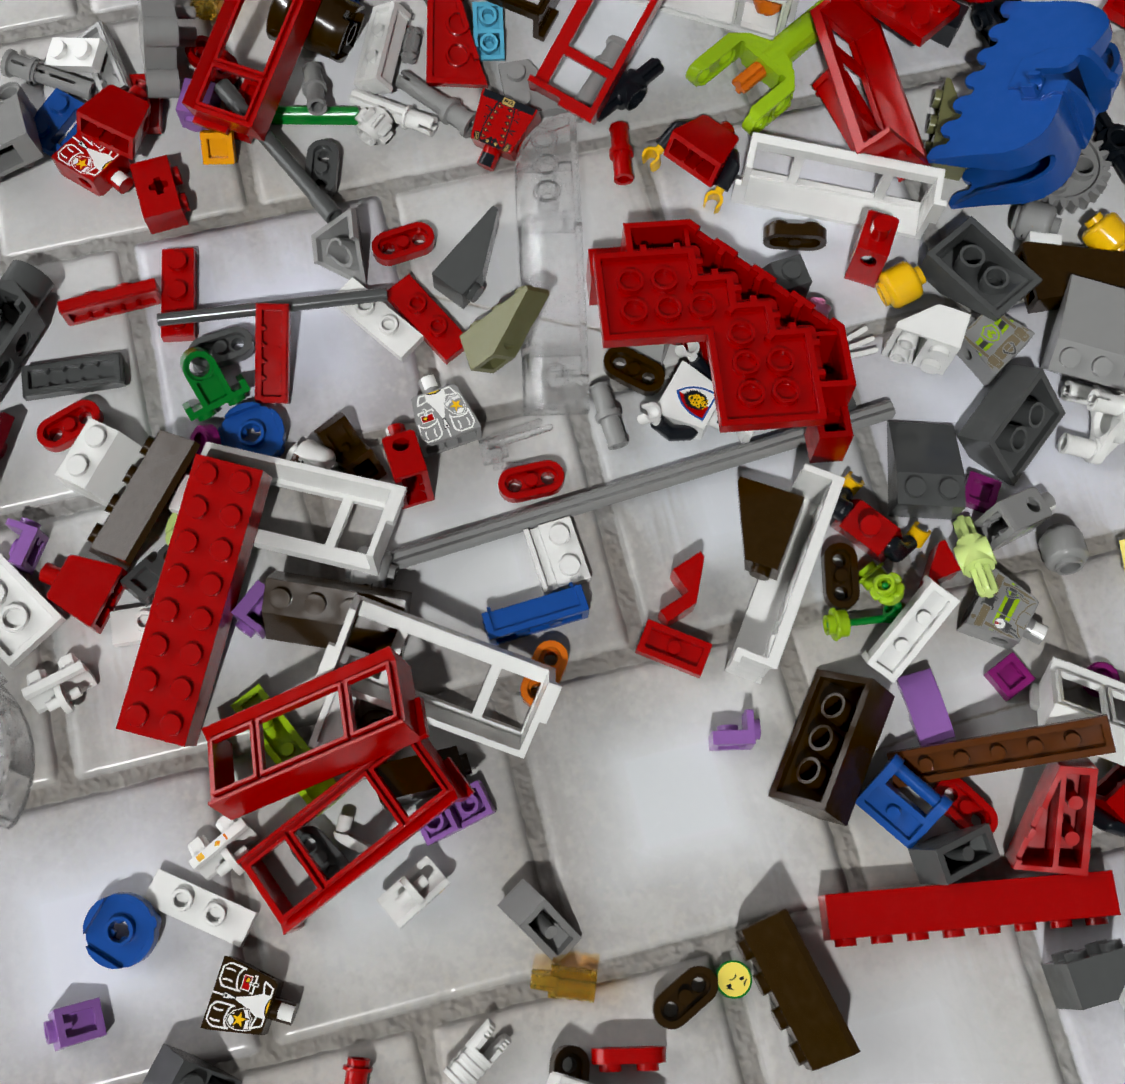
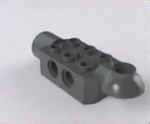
M13 260L0 279V395L46 325L38 311L54 288L53 282L47 275L21 260Z

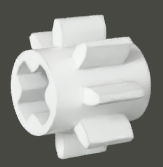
M369 107L368 110L363 108L355 117V120L358 122L355 132L367 145L374 146L375 143L376 145L380 143L385 145L394 134L390 130L393 127V120L381 107Z

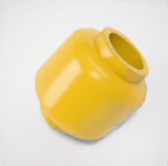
M1099 211L1084 223L1087 229L1082 233L1081 239L1088 248L1119 252L1125 250V223L1117 213L1109 212L1103 216Z
M901 261L882 271L878 278L879 282L875 284V287L886 307L891 305L895 309H900L923 295L922 285L926 283V278L918 265L913 268L907 261Z

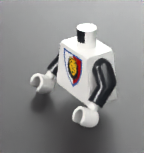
M699 342L687 343L688 350L683 345L675 347L676 355L687 357V362L682 360L658 403L649 402L641 405L642 408L647 410L648 415L641 414L637 417L639 424L651 423V428L668 441L701 440L709 426L719 430L710 366L702 354L698 352L700 348Z

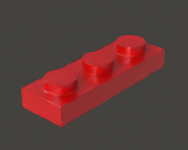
M162 249L161 313L197 309V253L195 249ZM197 322L161 326L163 342L194 341L197 339Z

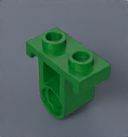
M191 347L183 352L180 358L182 372L200 402L192 407L189 402L182 404L191 421L198 419L199 422L207 420L217 413L216 408L226 403L232 406L246 398L245 393L251 389L241 374L235 376L238 383L229 386L218 364L208 350L202 347ZM202 357L207 360V367L203 372L194 373L190 371L189 364L194 358Z

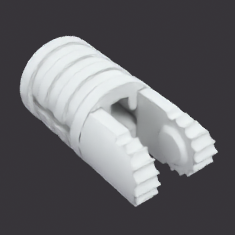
M490 1018L485 1020L465 1044V1047L459 1051L457 1057L443 1070L455 1084H477L480 1077H483L486 1073L485 1071L488 1068L490 1069L511 1044L512 1039L504 1033L498 1036L483 1054L479 1051L496 1029L495 1023Z

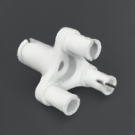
M1068 380L1065 382L1066 386L1063 385L1061 389V399L1086 405L1091 413V432L1089 439L1069 433L1062 434L1058 442V452L1084 458L1088 463L1101 464L1105 457L1119 444L1125 442V393L1118 396L1112 394L1110 389L1105 386L1095 384L1091 387Z

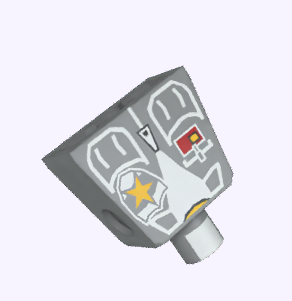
M434 374L424 376L418 381L422 394L413 397L411 401L419 445L424 459L482 439L480 422L456 384L441 387L437 376Z

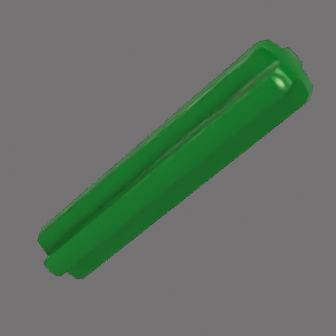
M279 105L271 124L357 125L358 122L355 120V117L359 113V108L357 106H327L324 114L315 116L308 112L307 106Z

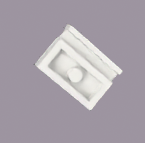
M570 516L538 525V527L530 530H523L544 595L556 590L567 589L570 582L575 586L591 581V576Z

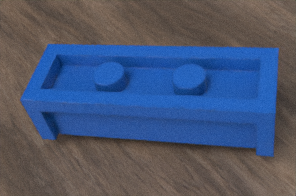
M570 582L568 589L495 611H491L490 607H487V612L481 614L488 641L496 646L588 618L589 607L582 585L574 586Z

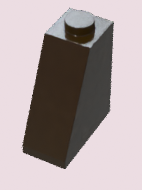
M740 476L738 480V504L745 570L749 571V574L756 579L768 581L770 578L777 581L801 517L805 497Z
M457 746L437 750L443 760L450 757L465 778L466 775L472 774L467 754L459 755ZM418 755L386 762L376 768L401 806L437 795L442 791ZM379 797L380 803L388 811L387 807Z

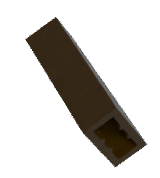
M1027 241L1022 242L1014 253L1043 279L1035 289L1024 297L1028 314L1059 309L1071 274L1125 289V252Z

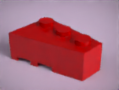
M1084 757L1046 764L1005 853V857L1012 869L1088 876L1099 770L1089 758Z

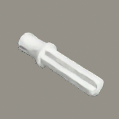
M357 88L353 89L349 96L350 105L357 106L360 110L363 108L368 110L369 107L374 108L375 106L383 108L391 116L393 122L400 124L404 130L410 128L427 134L430 137L436 132L438 125L433 123H438V118L414 110V106L410 104L403 106Z

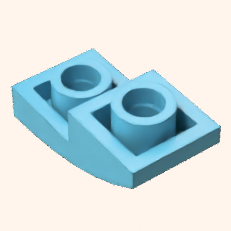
M488 1L472 2L473 36L479 60L505 61L503 7Z

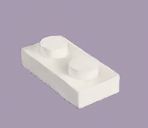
M52 37L44 65L63 72L100 73L108 44L101 38Z

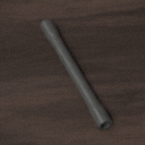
M229 79L220 80L215 85L214 92L232 112L245 116L249 107L245 98ZM269 129L265 140L258 141L306 195L315 210L327 223L341 215L342 211L336 203L314 182Z

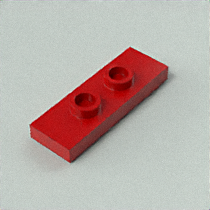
M410 274L387 290L390 304L411 326L423 335L424 341L446 365L464 352L459 337L463 332Z
M151 278L135 283H121L115 288L107 290L88 291L82 296L58 301L57 305L59 313L69 326H74L161 304V290L156 280Z
M256 303L255 402L290 404V304Z

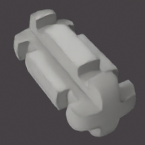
M408 26L405 30L407 33L404 35L401 48L403 51L400 52L403 63L413 65L417 62L415 58L419 53L422 31L419 27Z

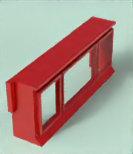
M224 0L182 100V104L194 115L192 122L195 125L227 136L230 130L264 141L322 0H291L292 3L263 72L221 59L244 3V0ZM216 69L258 83L245 116L202 102Z
M577 0L536 76L530 74L527 79L530 90L544 95L558 103L559 107L595 125L663 0H648L649 3L612 70L569 46L594 0ZM563 56L606 79L591 108L548 84Z
M824 0L813 8L810 13L856 154L866 153L931 166L927 161L923 142L881 24L861 6L859 0ZM832 30L849 44L853 58L836 44ZM843 63L861 78L876 124L858 110ZM865 130L873 135L869 140ZM897 177L898 182H902L905 180L903 178Z
M388 646L201 728L208 745L211 801L208 802V806L228 819L234 820L430 737L424 700L420 696L416 698L411 666ZM386 670L393 715L357 730L351 685ZM338 691L344 736L270 768H266L263 723ZM250 729L253 775L235 782L232 743L226 739Z
M428 738L411 744V747L442 791L410 816L405 812L376 770V768L401 750L399 749L352 769L236 861L242 865L281 924L283 935L303 928L305 926L304 921L455 802L465 801L475 793L450 757L443 760ZM366 778L399 825L328 880L296 831L304 827ZM285 841L317 887L315 891L294 907L262 861L264 857Z

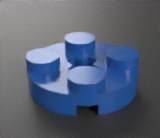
M245 402L236 405L225 414V420L222 422L221 428L220 426L218 428L221 445L273 457H280L284 453L286 429L279 414L271 407L269 409L257 402ZM253 428L255 432L261 431V435L254 442L243 439L248 436L247 430Z
M118 892L97 901L88 911L83 923V934L86 933L88 944L85 947L88 954L99 965L109 969L131 967L145 960L157 944L159 929L162 925L161 917L155 912L154 907L148 900L135 893ZM126 922L129 935L119 940L115 937L118 931L114 928V924Z

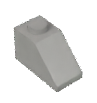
M524 879L497 905L556 965L581 939V936L554 907Z

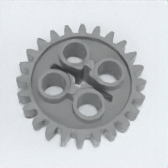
M1094 131L1087 147L1081 150L1071 177L1062 187L1045 198L1035 201L1056 206L1058 215H1062L1065 207L1068 208L1071 214H1074L1078 206L1085 210L1090 202L1095 203L1108 185L1107 182L1111 177V173L1108 170L1112 162L1106 161L1110 153L1109 151H1100L1104 143L1103 140L1093 142Z

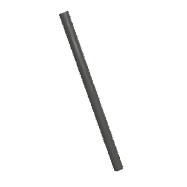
M387 288L166 312L157 314V323L161 327L256 316V303L290 304L291 312L388 301Z

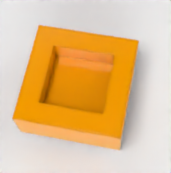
M202 130L200 132L203 165L235 164L237 162L234 131L230 130L228 136L212 130Z

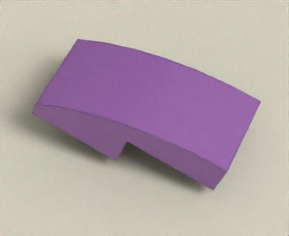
M928 668L899 677L897 679V686L909 712V720L920 746L956 740L947 709L931 669Z
M476 780L470 784L475 791L474 794L465 801L455 802L420 830L427 846L496 813L481 780Z

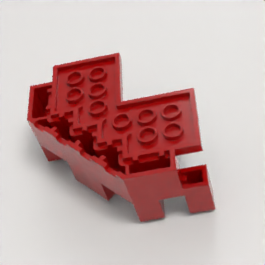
M691 219L623 223L621 247L588 249L586 282L589 306L598 305L603 348L706 341L720 433L807 427L804 435L809 463L843 461L854 437L848 404L856 387L845 325L834 317L830 320L815 309L816 305L796 291L789 292L776 283L777 278L758 265L754 264L751 266L738 257L736 250L717 237L713 240L700 231L701 226Z

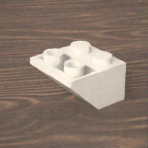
M937 304L897 322L882 349L881 355L889 357L895 363H907L919 367L928 374L943 375L961 349L971 314Z

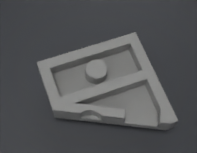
M529 59L498 64L505 97L538 110L541 118L567 114L565 109L557 105L558 103L536 91L530 90L527 79L530 74L536 76L538 69Z

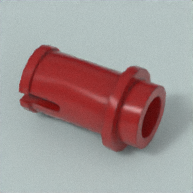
M349 1056L347 1064H343L342 1068L346 1070L344 1084H367L368 1073L373 1071V1067L369 1066L370 1059Z

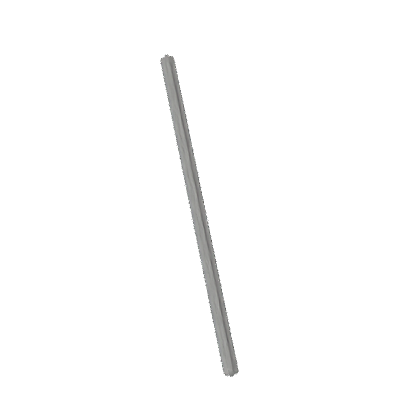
M886 400L850 411L852 429L854 431L892 419L896 414L893 403ZM807 427L794 428L391 551L393 565H397L398 570L511 536L523 532L525 529L530 530L544 523L567 516L573 517L806 445L804 433Z

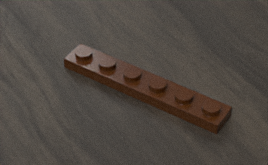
M1103 714L889 751L887 757L889 761L897 753L905 760L904 765L924 782L932 783L1115 753L1116 748L1108 715ZM892 776L894 787H907L897 776Z

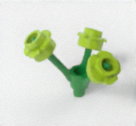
M872 561L859 571V577L861 578L859 585L862 584L867 591L870 590L871 597L884 605L883 614L850 619L845 609L836 610L835 607L829 609V615H824L823 617L825 634L827 636L831 635L834 641H838L841 637H848L850 635L851 626L892 623L906 605L901 602L905 590L904 584L901 583V576L893 572L888 574L882 567L885 565L883 562L876 565Z

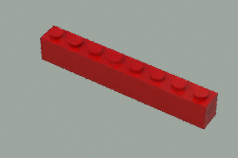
M1112 870L1088 872V876L1061 874L818 896L823 940H834L835 947L857 946L856 938L870 937L871 944L892 943V935L906 934L907 941L929 939L928 932L942 931L943 938L965 936L964 929L978 928L979 935L1001 933L1000 926L1014 925L1015 932L1037 930V922H1049L1050 929L1073 927L1072 919L1084 918L1086 926L1109 924L1107 916L1121 915Z

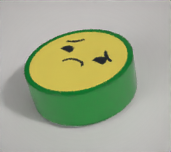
M736 960L726 961L720 964L715 971L718 980V992L721 995L737 999L749 992L752 985V975L749 968L742 962Z

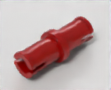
M617 121L612 123L609 128L611 136L609 158L613 161L614 182L617 185H628L634 179L631 161L634 157V150L630 145L628 123Z

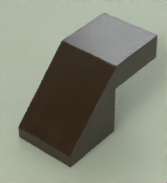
M339 412L314 430L322 445L334 451L336 456L335 462L338 463L343 473L374 480H380L387 474L372 449L361 441L343 413Z

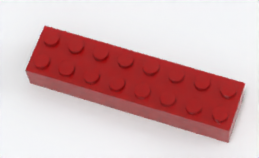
M195 454L116 729L183 747L197 746L233 619L231 612L236 607L272 481V477L265 471Z

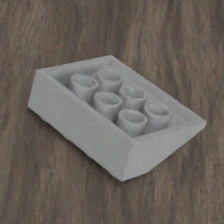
M1071 274L1040 368L1125 393V289Z

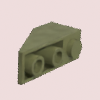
M946 78L941 90L936 89L932 98L931 107L936 109L935 114L930 115L926 127V133L930 134L929 141L924 143L927 155L935 146L946 144L949 139L942 136L940 132L941 127L946 122L956 120L962 115L956 113L953 109V103L958 99L951 78ZM930 163L931 167L946 169L944 178L956 181L960 180L966 169Z
M532 285L519 287L515 290L513 296L505 302L495 305L488 315L473 322L470 328L459 336L471 371L495 373L516 357L550 294L547 289L533 287Z

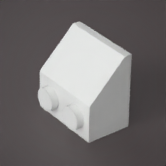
M89 418L56 471L55 476L66 488L107 507L115 493L121 496L128 484L122 482L131 465L134 464L139 467L145 456L139 453L142 448L141 445L120 431Z

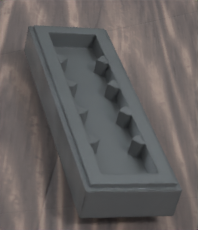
M120 352L21 367L23 398L26 401L126 387L124 358Z

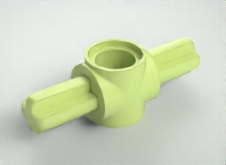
M959 515L957 520L953 522V528L958 539L953 550L963 575L973 579L977 593L981 598H993L999 588L992 572L997 564L986 535L983 536L977 532L973 519L970 516L964 517Z

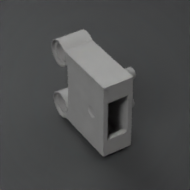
M138 0L139 40L148 98H179L180 79L177 69V47H196L197 29L196 27L178 26L177 19H195L196 9L194 6H174V0Z
M8 82L0 86V182L3 180V176L22 167L31 168L35 161L44 157L34 120L37 109L17 82Z

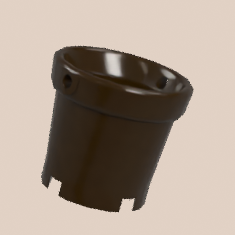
M272 0L266 23V33L270 40L276 41L292 3L291 0ZM322 0L302 48L325 56L337 63H342L348 56V54L342 52L344 46L350 45L353 47L358 38L365 14L359 11L365 9V6L354 0Z

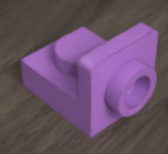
M21 517L20 521L8 518L5 525L14 533L20 535L19 539H16L11 545L8 562L18 570L32 575L49 537L40 530L41 525L33 520Z
M259 580L255 582L231 613L238 620L235 626L250 638L257 634L264 639L266 637L265 629L254 621L257 616L259 618L262 617L265 585Z
M746 709L742 714V730H738V725L732 724L717 726V731H712L708 737L709 751L751 750L756 744V740H760L761 737L759 718L754 719L753 709Z
M99 997L54 1009L48 1014L49 1021L44 1022L46 1042L48 1045L53 1043L55 1052L107 1035Z

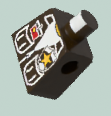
M224 956L200 1028L265 1035L270 1029L272 1020L291 1026L298 1010V1003L280 998L284 981L237 957Z

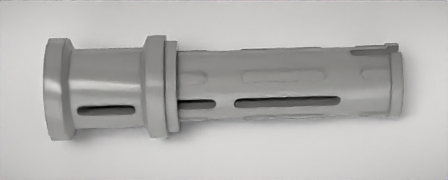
M609 36L606 40L604 51L601 55L596 56L594 60L612 70L627 42L619 36ZM591 72L575 99L590 107L606 79ZM566 111L568 117L574 120L576 116ZM577 117L576 122L582 123L584 121L579 117Z
M13 49L6 50L2 56L0 68L2 75L11 78L15 76L24 79L27 84L32 86L43 84L55 89L58 88L63 92L90 100L98 93V88L94 81L45 66L44 62L39 58L33 57L30 59L21 56Z
M408 70L401 71L405 78L401 75L397 76L395 86L398 89L403 90L437 113L438 118L443 124L452 125L460 131L461 136L464 138L471 137L476 111L471 112L463 107L457 98L445 97L412 75Z

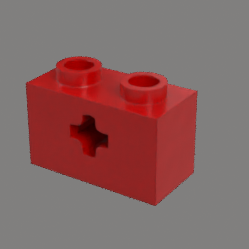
M167 155L129 164L142 215L151 234L189 225L185 212H189L191 209L185 192L180 193L178 185H182L183 180L178 166L172 167Z

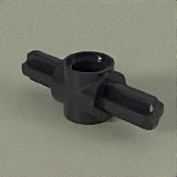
M651 58L637 70L629 69L627 71L625 69L597 121L601 122L616 109L624 110L626 108L628 111L635 109L645 98L647 85L663 73L664 67L658 58Z
M1106 111L1101 112L1096 117L1094 130L1097 136L1094 140L1095 142L1103 140L1104 143L1100 151L1107 150L1110 152L1106 161L1112 162L1111 166L1117 167L1125 181V125L1114 124Z

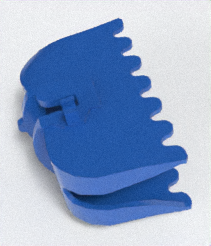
M1005 1L1001 5V15L1009 19L1005 23L997 24L989 30V38L991 41L997 42L996 45L984 48L977 54L976 59L978 63L984 65L985 68L972 72L965 78L966 87L974 91L954 101V111L962 115L956 120L946 122L941 127L940 132L942 136L949 139L946 144L935 146L927 155L929 164L936 163L968 168L963 173L962 179L965 184L971 185L968 190L957 192L951 197L949 201L951 209L1026 204L1045 198L1062 187L1071 177L1081 150L1087 147L1093 134L1096 117L1099 113L1105 112L1108 109L1123 72V61L1118 47L1110 42L1113 31L1109 18L1103 10L1092 4L1078 1Z

